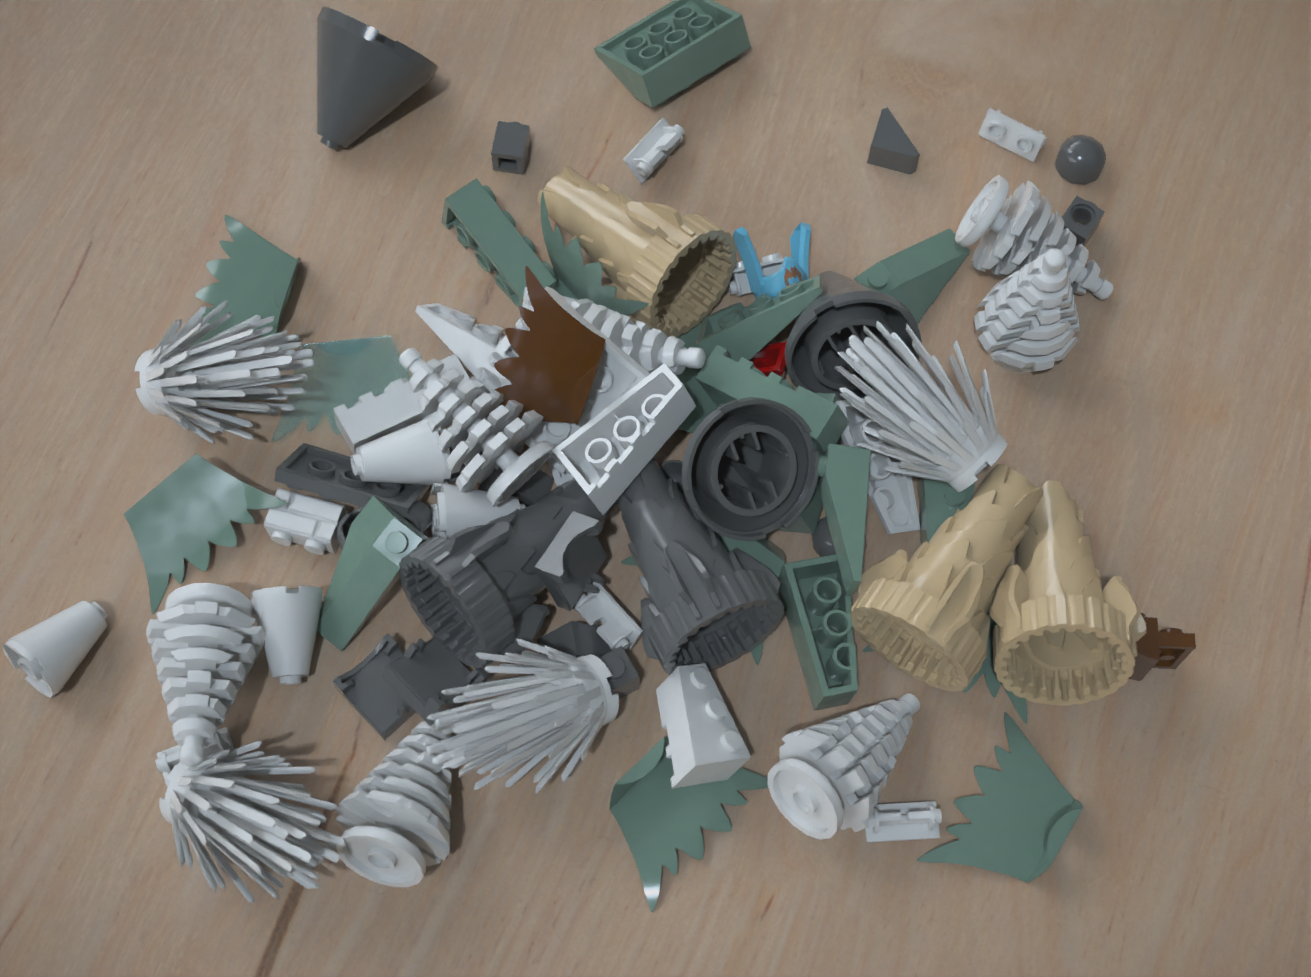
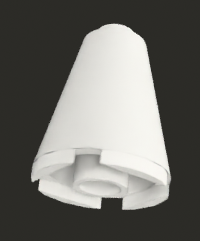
M429 418L358 446L356 447V454L351 455L353 474L355 476L359 475L361 480L365 482L432 485L433 483L441 482L448 484L446 479L451 477V471L447 465L450 449L448 448L447 452L442 454L437 443L439 433H442L444 429L441 431L437 429L432 433L428 425Z
M441 482L433 483L431 495H437V504H430L433 518L431 536L444 537L450 541L451 536L461 530L487 524L494 519L509 515L517 509L522 510L526 507L525 504L519 503L518 497L510 496L498 506L493 507L487 500V491L471 489L460 493L456 485Z
M286 586L258 589L251 593L250 601L257 626H262L266 636L263 647L272 678L279 679L280 685L301 684V677L309 676L323 599L322 588L298 586L299 589H287Z
M83 600L9 638L2 645V649L14 668L17 670L21 667L28 675L25 680L46 697H51L59 693L107 628L105 619L108 616L98 603L94 601L88 603Z

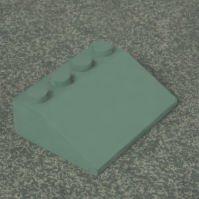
M673 0L595 47L594 51L636 99L653 108L664 104L668 98L679 91L688 89L692 83L700 78L714 73L716 68L726 62L738 58L751 45L741 14L713 0Z

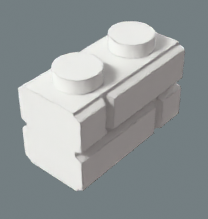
M277 489L275 497L287 502V504L276 508H269L264 521V527L269 536H271V540L284 546H290L292 542L304 545L305 550L317 555H323L324 551L335 553L339 546L336 528L339 526L340 520L347 514L345 506Z

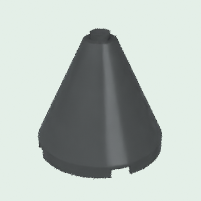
M324 6L317 17V134L323 136L320 141L321 143L337 151L339 146L347 148L431 81L438 66L401 42H395L378 33V30L346 14Z
M826 271L819 274L823 279V293L798 315L785 347L786 368L790 380L796 387L801 386L813 393H835L840 400H846L840 395L842 392L839 390V388L844 387L860 398L867 396L835 369L836 366H842L850 374H855L878 393L837 353L844 352L846 354V350L851 348L849 346V337L851 335L857 336L864 343V339L869 337L864 332V325L912 371L892 348L889 341L876 328V322L879 321L890 334L895 332L919 360L920 356L912 346L913 339L906 331V325L908 324L922 343L919 328L910 310L899 300L837 272Z
M761 397L733 400L711 412L699 424L691 436L682 464L683 490L690 508L698 519L718 534L741 541L767 538L766 534L779 527L787 528L810 502L819 476L817 474L819 452L814 449L809 434L812 431L804 419L791 408L779 402Z

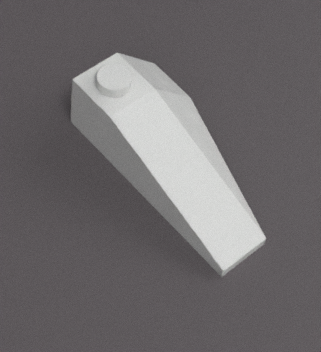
M440 303L417 305L415 312L447 347L456 354L458 359L473 375L479 367H484L495 374L501 384L505 381L506 378L497 372L487 360L491 352H497L496 346L505 337V335H502L504 328L496 325L474 324L475 318Z
M840 400L835 402L849 421L841 435L845 446L867 449L856 445L859 442H864L870 445L878 443L892 448L896 447L864 432L862 428L868 426L876 431L884 429L890 432L889 430L853 407L849 401ZM871 450L868 494L887 535L921 530L912 476L882 470L886 466L900 467L898 464L902 460Z

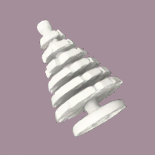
M997 175L985 185L968 208L955 235L956 243L963 247H968L981 238L972 257V265L976 269L981 271L991 269L993 274L999 276L1009 275L1019 271L1025 264L1032 262L1048 250L1055 248L1063 251L1065 254L1067 267L1064 268L1069 270L1068 277L1071 279L1073 293L1083 295L1088 289L1101 300L1107 299L1112 294L1114 285L1105 278L1099 277L1101 268L1094 260L1089 261L1087 267H1085L1089 250L1082 244L1075 246L1077 240L1075 235L1068 228L1064 229L1065 222L1058 211L1056 215L1051 213L1052 205L1046 197L1042 195L1041 200L1039 199L1040 190L1032 182L1027 180L1026 185L1022 183L1014 191L1013 196L1010 195L1007 200L1009 182L1004 177Z
M1052 248L1032 262L1025 264L1019 271L1001 280L977 306H985V310L978 312L974 317L975 331H982L978 339L991 359L1005 369L1024 373L1053 368L1054 362L1063 360L1079 341L1077 337H1073L1075 332L1080 331L1073 288L1070 286L1069 270L1064 268L1067 267L1065 254L1059 249Z
M587 298L574 300L569 305L646 369L649 374L663 363L675 375L682 374L686 366L699 369L705 364L706 356L703 349L695 347L687 349L683 347L685 343L681 339L674 336L668 337L661 330L655 328L651 330L646 323L637 321L635 324L629 316L621 315L619 312H615L603 305L594 304V301Z
M413 347L406 349L399 357L400 364L413 374L409 380L413 392L417 393L424 388L426 389L418 401L423 413H427L438 406L437 411L428 419V425L432 433L437 429L441 431L452 423L449 428L443 430L437 443L442 454H445L450 446L454 449L447 459V465L452 474L459 472L463 463L466 466L456 480L460 493L473 489L476 481L479 484L492 474L494 468L497 470L500 467L503 473L487 491L488 502L493 507L498 506L519 490L553 454L552 450L555 447L548 441L536 443L520 456L513 451L515 447L518 450L543 420V416L534 410L525 412L522 419H519L518 416L523 410V404L515 400H508L506 407L502 404L499 406L504 394L494 389L489 394L485 392L473 401L470 407L472 399L482 392L484 384L474 379L473 381L468 380L457 388V385L464 378L463 373L452 368L440 376L439 373L443 370L445 364L436 359L425 362L422 359V355Z
M194 583L177 588L168 595L164 610L156 613L158 619H150L146 628V635L152 650V658L156 665V673L161 684L163 699L167 704L168 718L173 723V736L175 741L181 746L179 759L182 764L190 767L197 766L203 761L204 747H208L218 733L216 731L228 714L226 712L233 704L237 696L236 694L242 687L264 645L266 637L262 626H253L256 619L253 618L251 601L244 594L233 588L214 583Z
M906 693L898 700L889 699L877 705L861 708L859 711L807 727L803 731L801 729L786 734L782 738L785 743L779 747L780 761L768 772L767 784L773 801L784 817L804 834L820 840L831 838L839 829L846 830L851 827L854 832L864 829L870 816L873 814V808L878 803L882 789L885 787L890 772L897 761L894 756L901 752L907 740L906 736L909 734L913 724L912 716L921 707L918 698L911 693Z
M425 721L418 724L411 731V735L404 738L397 745V749L390 752L383 759L382 764L375 767L368 777L361 781L354 788L353 792L338 805V809L335 811L339 815L335 820L344 831L341 838L344 839L345 845L343 847L336 846L340 859L354 872L373 882L391 887H410L419 884L426 872V865L429 867L439 864L441 859L445 860L449 854L451 823L449 809L451 807V795L448 792L451 785V772H449L450 767L442 769L444 763L435 765L432 762L433 757L447 752V750L428 754L426 748L431 744L450 738L451 733L444 735L442 731L437 733L431 732L429 729L437 727L435 723L431 726Z

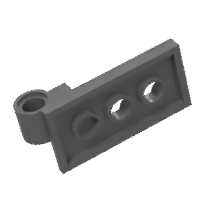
M303 443L276 468L274 481L286 484L291 489L306 490L319 494L323 499L339 500L362 508L365 507L374 495L405 520H410L415 528L423 534L432 523L431 510L426 504L419 501L430 488V485L362 481L359 475L355 476L353 474L351 457Z

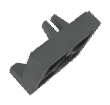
M572 511L534 567L556 605L568 611L573 609L583 592L599 593L598 587L590 583L594 581L601 585L605 584L604 579L596 573L607 558V554L597 537L603 529L600 521Z
M388 633L361 663L333 680L341 695L384 741L416 713L381 676L386 665L405 654Z
M436 637L426 643L422 638L418 639L416 644L414 642L411 643L405 654L386 665L381 674L384 680L429 726L434 724L435 720L427 719V716L457 708L467 703L453 702L455 697L461 696L463 693L446 696L441 693L442 690L484 683L489 677L481 667L475 668L470 672Z

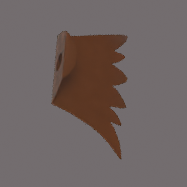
M526 266L527 291L534 311L522 306L519 307L521 317L530 331L516 328L505 329L508 341L519 357H509L494 363L496 370L512 383V385H505L495 389L504 394V401L499 406L502 404L506 407L508 400H515L523 404V410L518 416L519 419H522L525 412L534 410L543 416L541 422L576 423V426H578L600 364L606 339L585 327L564 310L543 288L529 267Z

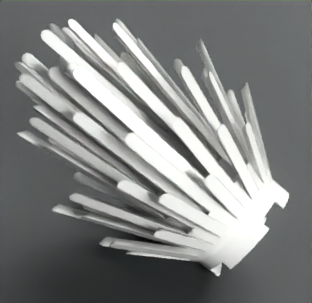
M228 300L222 302L204 318L202 315L206 311V306L201 307L179 331L178 329L182 325L181 319L177 322L174 321L157 347L141 354L134 371H140L141 388H137L136 392L140 402L148 412L153 415L168 416L186 430L189 428L215 444L214 438L194 424L212 433H217L218 431L225 433L224 430L241 437L254 440L250 433L235 428H242L243 426L252 427L253 423L203 407L234 409L268 415H277L279 413L278 410H294L295 407L291 404L239 402L234 400H283L288 397V394L304 393L306 390L303 388H275L266 386L305 382L308 379L306 374L280 375V372L308 368L314 365V360L311 358L292 361L312 357L313 351L311 349L298 351L291 349L299 347L303 342H296L299 341V336L296 334L286 336L288 330L235 344L274 330L272 326H266L253 331L257 327L273 322L276 316L261 319L260 315H254L208 340L191 346V344L231 317L232 312H227L212 323H207L227 307Z
M879 321L876 322V328L889 341L892 348L912 371L864 325V332L869 336L864 339V343L857 336L851 335L849 337V346L851 348L846 350V354L844 352L837 353L878 393L855 374H850L842 366H836L835 369L867 396L862 400L845 387L839 388L840 392H842L840 395L852 403L853 407L890 431L888 432L884 429L876 431L867 426L862 428L864 432L896 447L892 448L878 443L870 445L864 442H859L856 445L902 460L898 464L900 467L886 466L882 470L947 482L957 492L965 490L978 480L975 475L982 471L987 464L992 466L1008 445L997 430L986 368L981 373L983 386L980 389L982 407L959 344L955 340L953 347L960 366L954 354H951L949 360L972 410L971 412L958 395L936 356L929 355L908 324L906 325V331L913 339L912 346L946 393L895 332L890 334Z
M516 639L520 646L543 654L530 651H522V655L504 652L505 656L476 653L475 655L479 659L516 663L486 666L484 670L487 672L534 675L442 690L441 693L446 696L463 693V695L453 699L454 703H462L501 694L506 695L427 716V719L435 720V725L437 726L429 729L431 732L437 733L442 731L444 735L454 732L458 735L427 746L426 751L428 754H434L447 750V752L439 754L432 759L435 765L444 763L442 769L447 767L454 769L466 764L459 771L458 778L478 769V774H484L491 770V774L478 781L473 790L480 789L497 777H503L531 759L505 783V787H511L548 755L550 760L534 776L533 783L541 779L535 787L536 794L581 742L561 775L562 782H564L579 758L581 757L582 761L584 760L601 727L612 722L618 714L619 697L618 693L614 695L611 693L607 678L612 676L607 666L592 654L574 657L551 647H542L522 639Z
M263 741L253 742L231 751L228 749L211 757H203V761L197 766H186L180 761L166 778V780L170 781V784L167 788L165 799L159 797L160 812L163 818L172 824L181 868L185 860L189 868H192L193 858L187 841L188 838L209 886L212 887L214 892H216L218 885L225 889V881L204 846L206 845L246 900L251 903L255 902L253 895L221 852L273 897L279 899L278 891L266 882L264 878L277 888H283V884L263 868L259 861L287 879V876H289L307 889L318 888L319 884L308 876L314 879L320 878L317 872L309 868L321 864L323 857L335 863L338 862V853L330 849L337 850V845L342 847L345 845L343 838L317 828L321 822H326V817L320 811L289 804L267 794L329 810L338 809L335 804L311 798L312 793L305 792L306 787L302 784L255 780L244 777V775L308 774L316 771L314 767L310 766L292 767L290 763H282L286 758L279 757L280 755L262 757L265 754L262 751L240 755L259 748Z

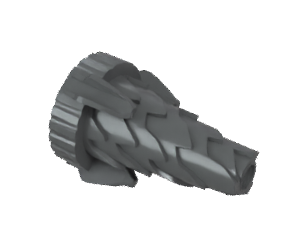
M653 457L616 500L631 541L628 544L629 550L643 575L638 577L649 598L642 599L640 603L641 629L643 630L641 636L647 657L659 660L664 671L669 675L678 666L706 663L709 671L719 669L752 651L775 631L785 612L784 606L777 595L781 583L766 566L741 549L734 548L731 552L727 553L716 532L710 528L707 529L705 524L698 519L690 506L685 502L674 480L670 478L667 481Z
M574 480L564 488L560 486L553 489L522 510L517 509L509 515L494 519L487 524L461 530L451 536L450 541L439 536L429 538L404 556L399 562L401 567L399 577L402 588L415 614L431 633L432 637H436L465 665L479 668L481 666L486 667L493 662V660L479 659L475 655L476 653L505 656L504 652L521 655L522 651H525L527 648L520 646L516 639L531 642L542 627L545 617L550 614L549 609L545 605L532 604L537 600L535 596L546 587L534 568L572 511L599 520L603 527L605 522L608 521V513L613 510L617 502L615 501L607 512L602 515Z

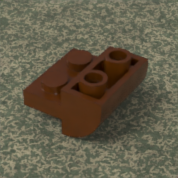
M1141 613L1146 623V634L1136 642L1138 656L1135 657L1134 672L1129 679L1141 681L1152 668L1176 669L1196 648L1195 634L1182 633V630L1178 628H1166L1158 632L1157 618L1145 617V614Z

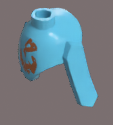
M801 222L795 228L790 237L792 257H784L780 270L766 277H763L762 268L747 229L740 227L734 231L735 245L744 264L750 289L754 293L755 299L757 296L765 293L772 298L776 297L778 292L784 287L809 279L810 224Z

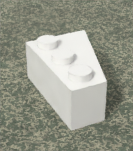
M706 663L678 666L656 689L662 728L667 729L669 740L666 754L667 758L672 759L674 775L670 778L672 789L728 780L751 758V755Z

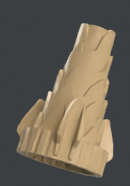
M566 165L560 175L553 177L546 184L545 188L539 191L537 202L541 206L543 192L548 216L574 235L572 240L578 238L581 247L593 261L602 263V270L614 282L603 286L609 285L617 288L614 298L649 303L643 309L629 315L635 324L637 321L646 323L651 330L652 328L661 330L668 337H679L681 334L689 332L704 317H707L725 292L736 264L737 247L735 246L734 238L729 232L704 215L695 213L693 215L685 214L683 217H680L679 212L670 206L644 201L638 202L621 190L617 194L603 183L595 185Z
M997 464L986 476L967 506L963 510L958 509L952 517L944 521L930 541H925L920 545L909 562L907 552L899 549L865 571L857 588L859 597L851 607L850 613L853 627L860 634L864 642L888 663L929 686L951 692L963 691L967 688L975 674H978L987 657V641L990 626V615L987 613L989 612L992 599L1006 573L1007 567L1011 564L1010 559L1014 550L1029 529L1025 523L1043 497V489L1033 486L1024 475L1010 469L1008 465Z
M1046 481L1041 487L1044 492L1043 497L1025 523L1029 529L1021 539L1018 548L1017 565L1007 567L989 609L990 617L998 624L993 631L994 672H996L998 681L1003 684L1007 691H1011L1013 695L1025 698L1027 701L1058 706L1085 704L1092 700L1102 699L1108 694H1113L1118 691L1119 687L1124 686L1128 682V678L1134 672L1135 657L1138 656L1136 642L1146 634V623L1123 577H1112L1102 590L1100 570L1094 566L1091 536L1090 534L1085 535L1082 508L1076 504V500L1070 499L1069 492L1062 486L1061 482Z

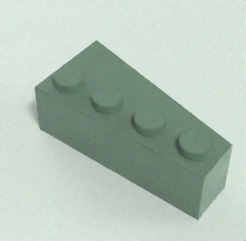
M476 178L445 199L442 224L448 230L452 227L455 228L459 236L457 238L458 242L465 249L472 247L475 250L474 253L478 264L484 271L488 273L493 271L496 274L494 276L496 284L518 309L522 306L524 288L527 287L526 266L533 272L543 288L550 287L554 289L556 283L554 270L547 262L544 261L542 263L535 254L536 249L527 236L522 237L515 228L516 223L508 211H502L499 208L493 191L487 185L482 186Z
M716 345L695 377L717 406L716 409L733 400L747 397L767 398L791 408L810 427L812 432L809 434L814 449L818 450L821 454H824L829 443H837L849 423L838 404L801 386H798L796 391H794V387L783 377L773 372L766 377L764 373L754 367L753 362L743 357L736 362L728 356V350L719 345Z

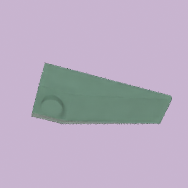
M949 228L879 261L856 276L854 280L902 302L910 310L918 325L930 305H933L938 298L941 290L952 279L968 257L970 249L956 243V234Z
M818 275L784 287L778 292L776 297L772 298L765 293L757 296L756 301L749 306L744 307L741 302H738L704 317L697 343L704 350L706 360L716 345L727 349L728 356L736 362L741 357L750 360L823 293V279Z
M829 443L824 454L819 455L817 474L820 477L819 491L845 591L847 594H854L862 578L871 450Z
M374 495L351 523L320 611L317 632L341 651L346 648L399 580L401 568L399 562L401 559L429 539Z

